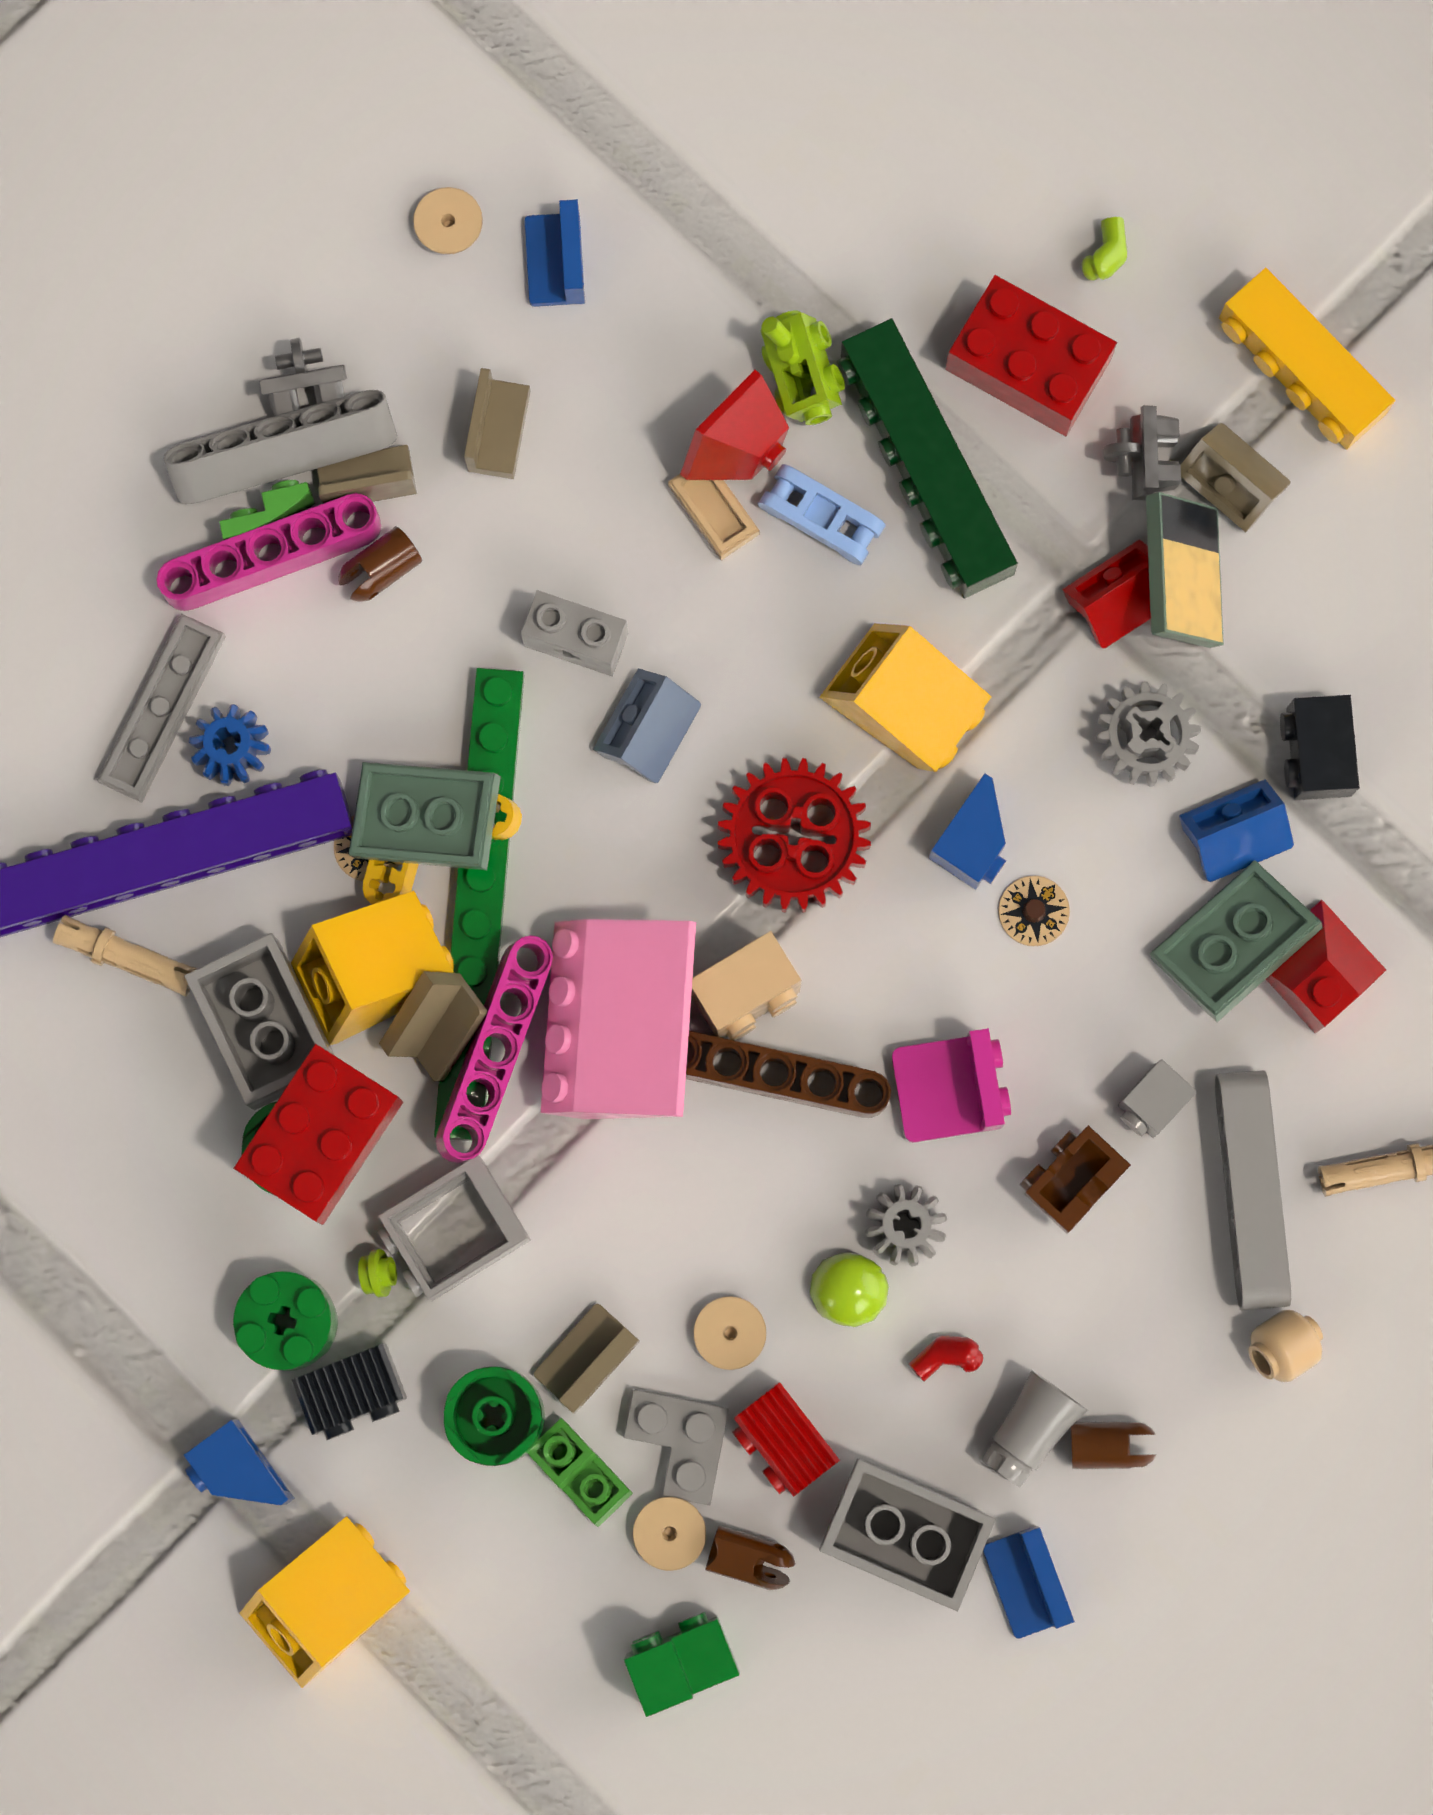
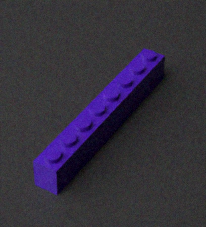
M316 770L300 776V783L283 788L281 783L267 784L254 790L255 796L238 801L235 796L222 797L209 802V809L193 814L190 813L189 809L177 810L164 815L162 823L145 827L144 823H133L118 828L116 830L117 836L99 840L98 836L80 838L70 843L71 849L54 854L52 849L35 851L24 857L25 862L7 867V863L1 862L0 938L60 921L64 915L69 917L77 916L352 836L353 821L342 782L336 772L328 774L327 770Z

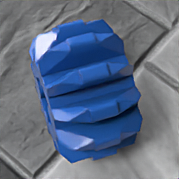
M231 704L227 711V717H223L217 707H212L210 711L214 721L211 724L200 718L196 721V726L204 735H194L189 738L190 745L200 749L191 756V759L196 766L205 765L203 775L208 780L215 778L220 773L221 783L224 786H230L233 774L237 773L242 783H248L250 778L246 769L249 766L259 772H262L265 768L256 755L271 753L269 744L261 741L269 734V731L265 725L255 726L257 715L251 710L240 718L239 707ZM228 737H233L236 742H240L234 743L237 750L231 754H228L224 749L226 745L223 743V740Z

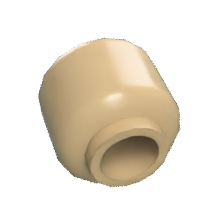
M1282 1310L1254 1329L1251 1333V1346L1248 1348V1353L1254 1367L1263 1377L1267 1379L1274 1378L1280 1382H1291L1320 1361L1322 1358L1320 1341L1323 1339V1334L1317 1322L1310 1316L1306 1315L1303 1317L1294 1310Z

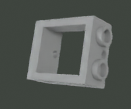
M479 1155L378 1216L384 1227L377 1232L391 1255L400 1252L409 1267L402 1274L416 1297L424 1293L427 1299L434 1301L531 1241ZM471 1180L506 1239L435 1282L400 1225V1222Z

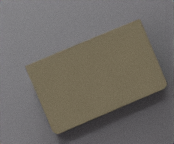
M480 369L464 453L468 472L514 479L530 397L529 385L493 380L491 369Z
M1219 423L1202 437L1181 464V478L1245 533L1291 483L1286 476L1223 423Z
M408 445L385 448L317 468L320 483L318 492L322 504L355 493L367 496L372 502L417 494Z
M424 971L382 1037L379 1045L388 1057H417L433 1081L443 1082L485 1018L487 1010L460 973Z
M595 1304L535 1370L534 1376L573 1414H576L636 1347L640 1340L600 1304Z

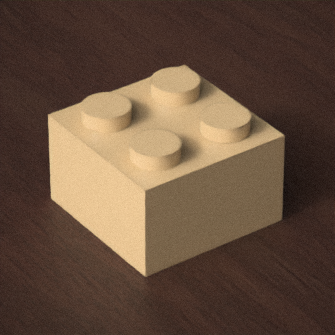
M769 931L693 977L691 997L715 1037L725 1038L728 1036L730 1040L736 1041L756 1028L754 1025L756 1023L755 1019L768 1011L772 1017H776L793 1007L797 1003L795 999L798 997L797 994L800 993L802 980L772 931Z

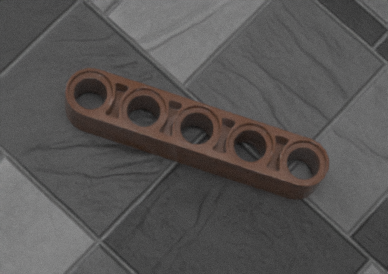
M689 1031L688 1044L694 1049V1057L686 1066L687 1080L862 1118H873L880 1115L886 1109L890 1100L891 1088L888 1080L882 1074L875 1071ZM723 1052H732L740 1058L742 1065L736 1074L723 1076L714 1068L715 1058ZM770 1062L783 1064L788 1071L787 1080L779 1086L766 1084L760 1075L762 1068ZM817 1072H825L833 1078L835 1089L830 1095L819 1097L809 1090L808 1079ZM865 1082L876 1084L882 1093L881 1102L873 1107L861 1105L855 1097V1089L860 1084Z

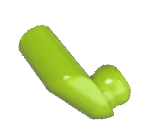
M1110 217L1101 221L1103 245L1094 252V255L1086 256L1081 264L1082 272L1088 280L1108 279L1125 263L1127 259V244L1124 219L1122 217Z

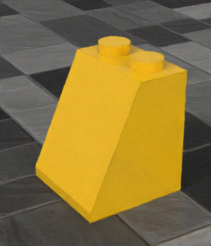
M878 623L873 624L820 695V698L825 703L917 769L933 772L944 768L952 761L958 750L957 743L966 731L974 729L985 715L984 707L992 697L911 626Z
M414 890L311 925L292 959L291 965L330 1046L396 1015L424 971L454 973L452 956L445 946L440 945L433 930L432 915L427 906L420 903Z
M347 1516L257 1590L239 1613L301 1688L314 1679L399 1604L410 1592L405 1585L406 1578L399 1567L392 1561L387 1560L385 1562L373 1548L375 1543L370 1533L361 1524H353Z

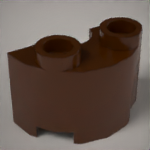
M1089 1125L1078 1136L1069 1130L1051 1149V1152L1057 1158L1045 1170L1038 1164L1019 1184L1026 1191L1024 1194L1066 1234L1074 1228L1101 1196L1131 1166Z

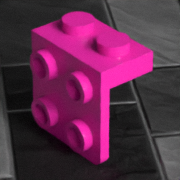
M989 1028L969 1031L968 1035L962 1038L904 1046L894 1050L892 1054L893 1070L904 1135L909 1142L916 1143L998 1130L1005 1125L1004 1116L1011 1115V1104L1007 1087L999 1088L996 1069L1003 1068V1057L999 1039H990Z

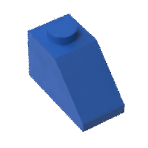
M984 773L931 850L929 856L930 860L975 890L982 880L991 884L1006 863V860L999 856L1006 842L992 777Z
M230 1420L184 1454V1457L190 1464V1466L185 1468V1472L200 1492L208 1489L211 1495L274 1505H286L295 1499L239 1420Z

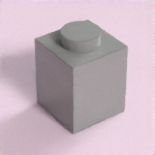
M1161 1059L1117 1106L1124 1111L1121 1119L1131 1130L1141 1137L1147 1132L1154 1138L1189 1102L1197 1091Z

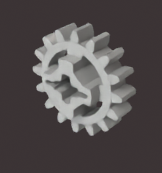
M1142 682L1139 694L1136 695L1127 686L1121 692L1123 702L1111 697L1106 705L1113 715L1101 714L1098 724L1107 728V730L1098 733L1096 742L1108 744V748L1102 753L1101 759L1106 761L1114 758L1117 764L1112 773L1117 776L1126 769L1130 772V784L1134 785L1140 775L1146 776L1149 787H1152L1157 782L1158 774H1162L1170 782L1176 776L1174 766L1185 771L1191 764L1184 753L1196 754L1199 749V745L1191 741L1190 738L1199 735L1201 726L1189 724L1188 722L1194 716L1196 710L1194 707L1183 710L1179 706L1184 698L1181 692L1172 699L1167 697L1166 684H1162L1157 693H1153L1148 682ZM1152 705L1159 708L1153 711H1141L1137 706ZM1173 719L1179 731L1178 744H1176L1177 740L1171 736L1170 722ZM1118 723L1121 725L1120 729L1126 733L1127 746L1122 749L1118 740ZM1150 726L1155 728L1157 733L1154 738H1150L1147 742L1140 738L1143 730H1147ZM1155 757L1160 762L1147 764L1138 762L1139 758Z

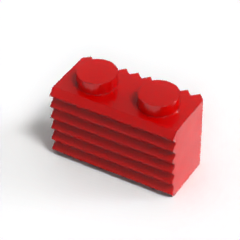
M780 1382L734 1417L739 1427L732 1431L733 1435L749 1455L756 1450L760 1452L769 1464L762 1472L779 1495L788 1489L793 1497L840 1461Z

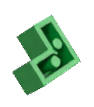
M702 1612L678 1622L680 1632L662 1639L660 1631H656L632 1641L630 1645L632 1651L626 1654L624 1662L646 1717L690 1700L694 1694L740 1675L718 1616L708 1620L706 1613Z

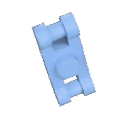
M782 464L774 476L777 480L771 492H764L758 502V506L773 517L788 522L834 549L848 561L861 566L869 554L866 548L873 538H879L886 526L885 523L872 513L789 465ZM792 491H798L804 495L797 507L787 501ZM846 520L857 527L851 538L839 532Z

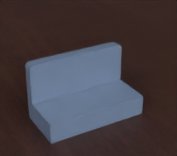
M638 668L593 750L606 759L629 766L648 781L658 783L697 715L701 703L667 676Z

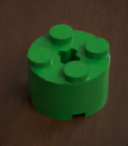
M280 1271L257 1277L243 1291L235 1307L233 1327L238 1346L255 1363L274 1370L296 1371L312 1365L329 1351L337 1334L338 1315L331 1297L318 1282L297 1273ZM287 1308H291L290 1317L297 1319L294 1329L286 1328L282 1335L280 1334L281 1326L275 1324L278 1314L285 1315Z
M483 1367L465 1374L449 1391L444 1407V1427L450 1444L465 1459L486 1466L505 1465L524 1457L539 1440L545 1422L543 1401L533 1383L522 1374L503 1367ZM489 1404L496 1408L503 1405L506 1410L501 1416L505 1422L503 1427L499 1428L497 1425L486 1427L483 1421L487 1418V1413L484 1410L486 1405Z

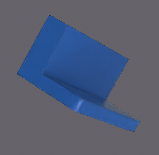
M578 199L559 200L560 214L530 215L525 217L529 302L532 307L585 304Z
M1266 779L1179 815L1183 831L1198 851L1203 874L1208 882L1216 881L1248 867L1254 860L1261 862L1294 846L1285 803Z
M1034 1526L985 1545L983 1553L1014 1637L1020 1639L1050 1627L1057 1629L1075 1622L1040 1527Z

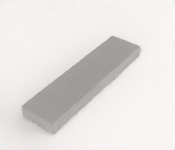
M181 613L97 779L100 784L136 801L143 802L226 637L223 632Z

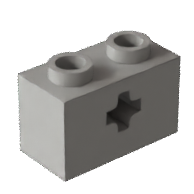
M537 590L521 636L524 647L613 677L628 635L627 621Z

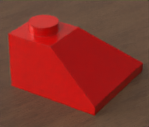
M754 370L696 428L680 473L686 480H752L764 467L768 471L772 470L784 456L787 449L783 446V442L789 426L767 383L757 370Z
M1320 900L1309 910L1322 922L1323 928L1266 978L1267 982L1314 1033L1326 1027L1386 971L1384 966L1323 900Z

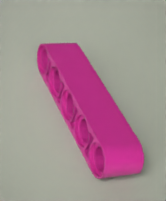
M358 493L349 494L172 559L163 564L158 571L157 586L173 608L181 611L193 610L367 546L380 535L381 520L371 499ZM361 511L370 515L367 524L361 528L354 529L346 525L347 519L355 512ZM311 528H322L326 531L325 537L318 544L308 545L302 542L304 534ZM268 544L281 546V552L274 560L262 561L259 559V553L264 546ZM225 560L237 562L236 570L232 575L224 578L215 576V569L219 563ZM182 576L192 578V585L188 591L182 594L171 592L172 583L177 578Z
M531 935L522 937L507 947L502 955L484 1004L487 1014L471 1039L436 1135L437 1150L449 1162L460 1163L473 1159L481 1154L487 1143L552 965L553 955L551 948L540 937ZM519 948H528L534 952L538 961L535 971H525L518 965L516 956ZM504 992L513 993L519 998L521 1012L518 1016H508L501 1009L500 998ZM487 1037H496L503 1043L505 1054L500 1062L492 1061L484 1054L483 1045ZM473 1081L480 1082L488 1091V1101L484 1107L474 1106L467 1098V1087ZM455 1127H463L471 1135L472 1144L466 1153H460L451 1146L450 1133Z

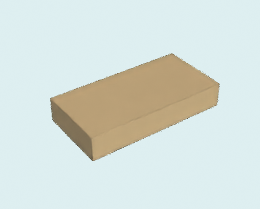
M679 474L668 482L671 491L721 560L760 535V530L724 480H686Z

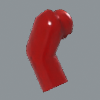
M940 1336L908 1365L925 1382L943 1364L960 1366L965 1372L976 1371L983 1363V1354L979 1350L977 1342L968 1337Z

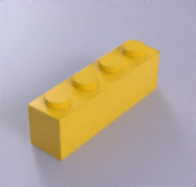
M1266 267L1225 303L1219 316L1225 334L1236 344L1243 343L1255 355L1253 359L1257 367L1268 377L1275 376L1287 388L1286 394L1290 401L1300 410L1304 411L1307 409L1319 421L1318 427L1322 434L1332 443L1337 444L1339 442L1348 450L1389 412L1396 401Z

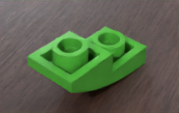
M285 480L274 484L271 487L272 490L261 492L265 511L258 512L255 508L241 509L231 513L230 519L219 521L223 540L310 509L315 502L308 483L299 484L297 480Z
M560 1418L528 1452L529 1456L551 1480L568 1495L597 1527L604 1523L633 1494L624 1482L563 1418Z

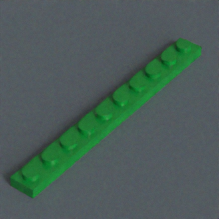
M477 668L467 771L498 774L501 776L498 794L513 801L525 677L524 671ZM501 810L495 813V825L500 821L505 822L507 814ZM510 838L506 840H491L487 870L458 868L451 956L454 963L453 971L454 973L461 974L483 1006L499 966ZM487 1037L483 1045L484 1054L488 1059L491 1058L492 1037ZM471 1040L443 1082L439 1081L434 1138H436ZM471 1082L466 1092L470 1103L476 1107H484L487 1103L488 1091L486 1087L480 1082ZM455 1127L450 1133V1140L472 1141L470 1133L463 1127Z

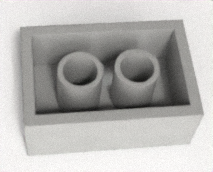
M272 933L185 975L187 983L246 1106L254 1111L281 1097L315 1043L334 1055L280 941Z
M857 1459L819 1547V1551L958 1612L996 1519Z

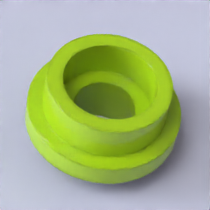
M383 1249L371 1250L369 1255L361 1256L359 1259L358 1276L361 1288L365 1294H375L378 1298L387 1297L390 1294L391 1286H395L397 1283L395 1261L392 1257H387Z

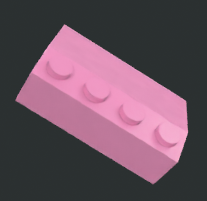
M610 919L555 922L540 1113L578 1119L683 1117L696 922Z

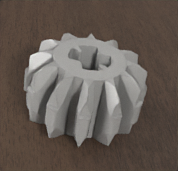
M901 1184L895 1185L894 1196L896 1202L894 1204L883 1192L879 1193L876 1197L878 1203L886 1210L885 1213L876 1209L867 1210L866 1216L871 1220L881 1222V1226L866 1229V1237L883 1236L884 1240L878 1243L873 1251L876 1255H879L889 1245L893 1247L894 1250L890 1256V1264L897 1265L902 1251H907L909 1265L911 1267L917 1266V1247L928 1258H932L936 1254L934 1248L926 1241L927 1238L936 1242L945 1241L946 1234L942 1231L931 1229V1225L944 1223L947 1220V1216L945 1213L929 1215L928 1211L935 1207L939 1200L936 1196H932L924 1205L920 1204L918 1200L922 1194L921 1186L916 1185L911 1192L910 1200H905L903 1186ZM907 1213L909 1220L917 1219L919 1229L915 1228L912 1231V1234L915 1235L914 1237L905 1238L903 1231H894L893 1221L897 1223L900 1220L897 1214Z

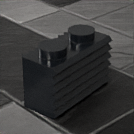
M383 1343L291 1380L311 1434L318 1435L324 1432L326 1440L353 1431L354 1427L351 1421L369 1414L372 1422L400 1412L397 1403L407 1399L387 1344Z

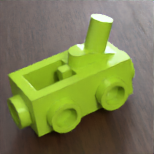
M798 310L788 311L777 317L771 316L766 318L760 330L765 344L762 346L761 352L766 366L773 372L778 388L775 389L774 394L778 407L787 417L801 422L805 421L806 425H816L832 418L831 409L842 405L839 392L845 389V382L839 368L835 364L830 365L825 349L831 347L832 340L827 327L822 321L817 322L816 318ZM814 386L816 394L811 396V390Z

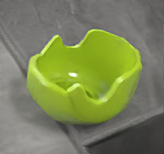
M845 1252L824 1259L812 1274L810 1296L817 1312L822 1317L838 1325L858 1327L874 1321L886 1306L889 1285L886 1275L882 1272V1268L874 1261L859 1254Z

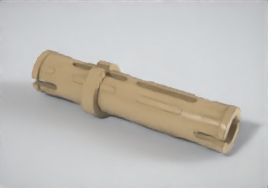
M67 915L62 917V923L59 922L53 937V943L91 957V962L99 966L106 963L152 983L169 988L185 997L189 994L190 989L188 988L190 987L185 975L198 968L177 962L147 948L125 941L115 936L116 931L108 928L102 931Z
M1415 1143L1407 1145V1150L1339 1164L1318 1166V1173L1322 1175L1319 1176L1322 1192L1326 1197L1345 1191L1413 1178L1415 1182L1425 1181L1427 1176L1433 1175V1145L1419 1147V1144Z

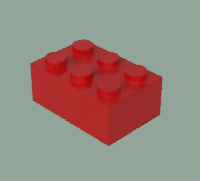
M994 275L948 352L945 370L1066 437L1109 365L1117 342L1001 277Z
M315 1043L233 1169L315 1222L324 1225L400 1109L403 1101L388 1089Z

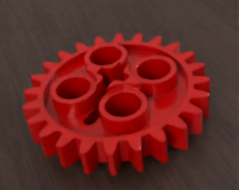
M782 758L781 772L774 773L768 763H764V778L759 780L755 775L748 772L746 780L749 789L745 790L738 786L732 788L733 795L739 801L738 804L723 803L722 810L731 816L732 820L718 821V829L730 834L729 837L718 841V849L731 850L732 853L722 860V865L724 868L737 866L738 870L732 877V883L735 885L747 880L749 882L746 890L747 898L752 897L759 890L763 892V907L765 908L771 904L774 897L780 899L781 910L784 913L788 910L791 900H797L802 913L806 912L808 899L814 898L817 904L823 908L826 905L825 892L830 891L840 899L843 891L839 882L842 880L852 885L856 883L857 878L850 870V867L865 868L866 860L858 855L856 851L869 850L871 846V841L859 837V834L871 829V822L857 820V817L866 810V804L856 803L851 805L850 801L856 794V787L852 786L841 791L839 786L843 774L839 772L830 780L824 778L826 764L821 763L814 773L808 772L806 758H802L798 770H791L787 758ZM769 799H778L786 805L787 812L783 817L772 820L762 814L760 810L761 805ZM816 805H824L832 810L834 819L825 826H818L809 820L807 813ZM796 825L800 827V834L803 836H833L836 838V843L826 844L819 840L802 837L799 838L798 845H790L786 835L754 834L752 829L758 826L778 833H789L791 826ZM763 845H772L779 850L781 858L775 865L763 866L756 861L754 857L755 851ZM810 851L821 852L826 856L828 866L821 872L813 873L807 871L801 863L802 857Z

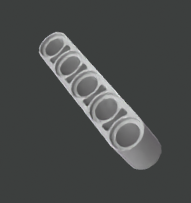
M366 390L178 444L169 449L164 454L163 459L179 502L194 504L385 449L396 441L397 432L385 394L379 390Z
M1264 1070L1216 1074L1215 1098L1238 1305L1241 1311L1290 1307L1291 1282L1268 1077Z

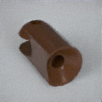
M395 526L347 561L340 570L338 583L340 586L348 584L366 571L370 578L352 593L350 599L357 602L369 601L422 563V558L409 537L399 527Z
M1076 1422L1071 1426L1072 1469H1130L1133 1467H1145L1154 1460L1157 1454L1130 1455L1129 1435L1156 1434L1151 1427L1144 1423Z
M718 1525L705 1571L767 1590H777L788 1585L790 1579L783 1572L764 1566V1562L785 1568L793 1567L796 1563L793 1554L784 1545Z

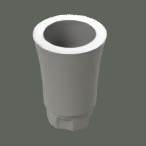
M1031 1370L1020 1396L992 1438L995 1442L986 1451L982 1460L1004 1478L1020 1487L1030 1475L1032 1468L1034 1470L1038 1469L1045 1457L1067 1430L1088 1410L1055 1385Z

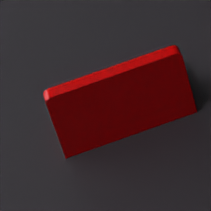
M1140 539L1062 589L1068 603L1086 618L1096 643L1102 648H1107L1151 619L1148 545Z

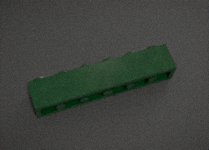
M893 318L842 341L841 359L837 360L838 368L848 386L855 384L862 398L857 403L868 426L876 425L882 437V440L878 441V445L889 467L896 464L903 478L899 482V487L909 507L917 505L924 519L920 523V528L930 548L937 546L945 560L941 564V570L950 588L953 590L958 587L965 599L1014 576L1018 562Z

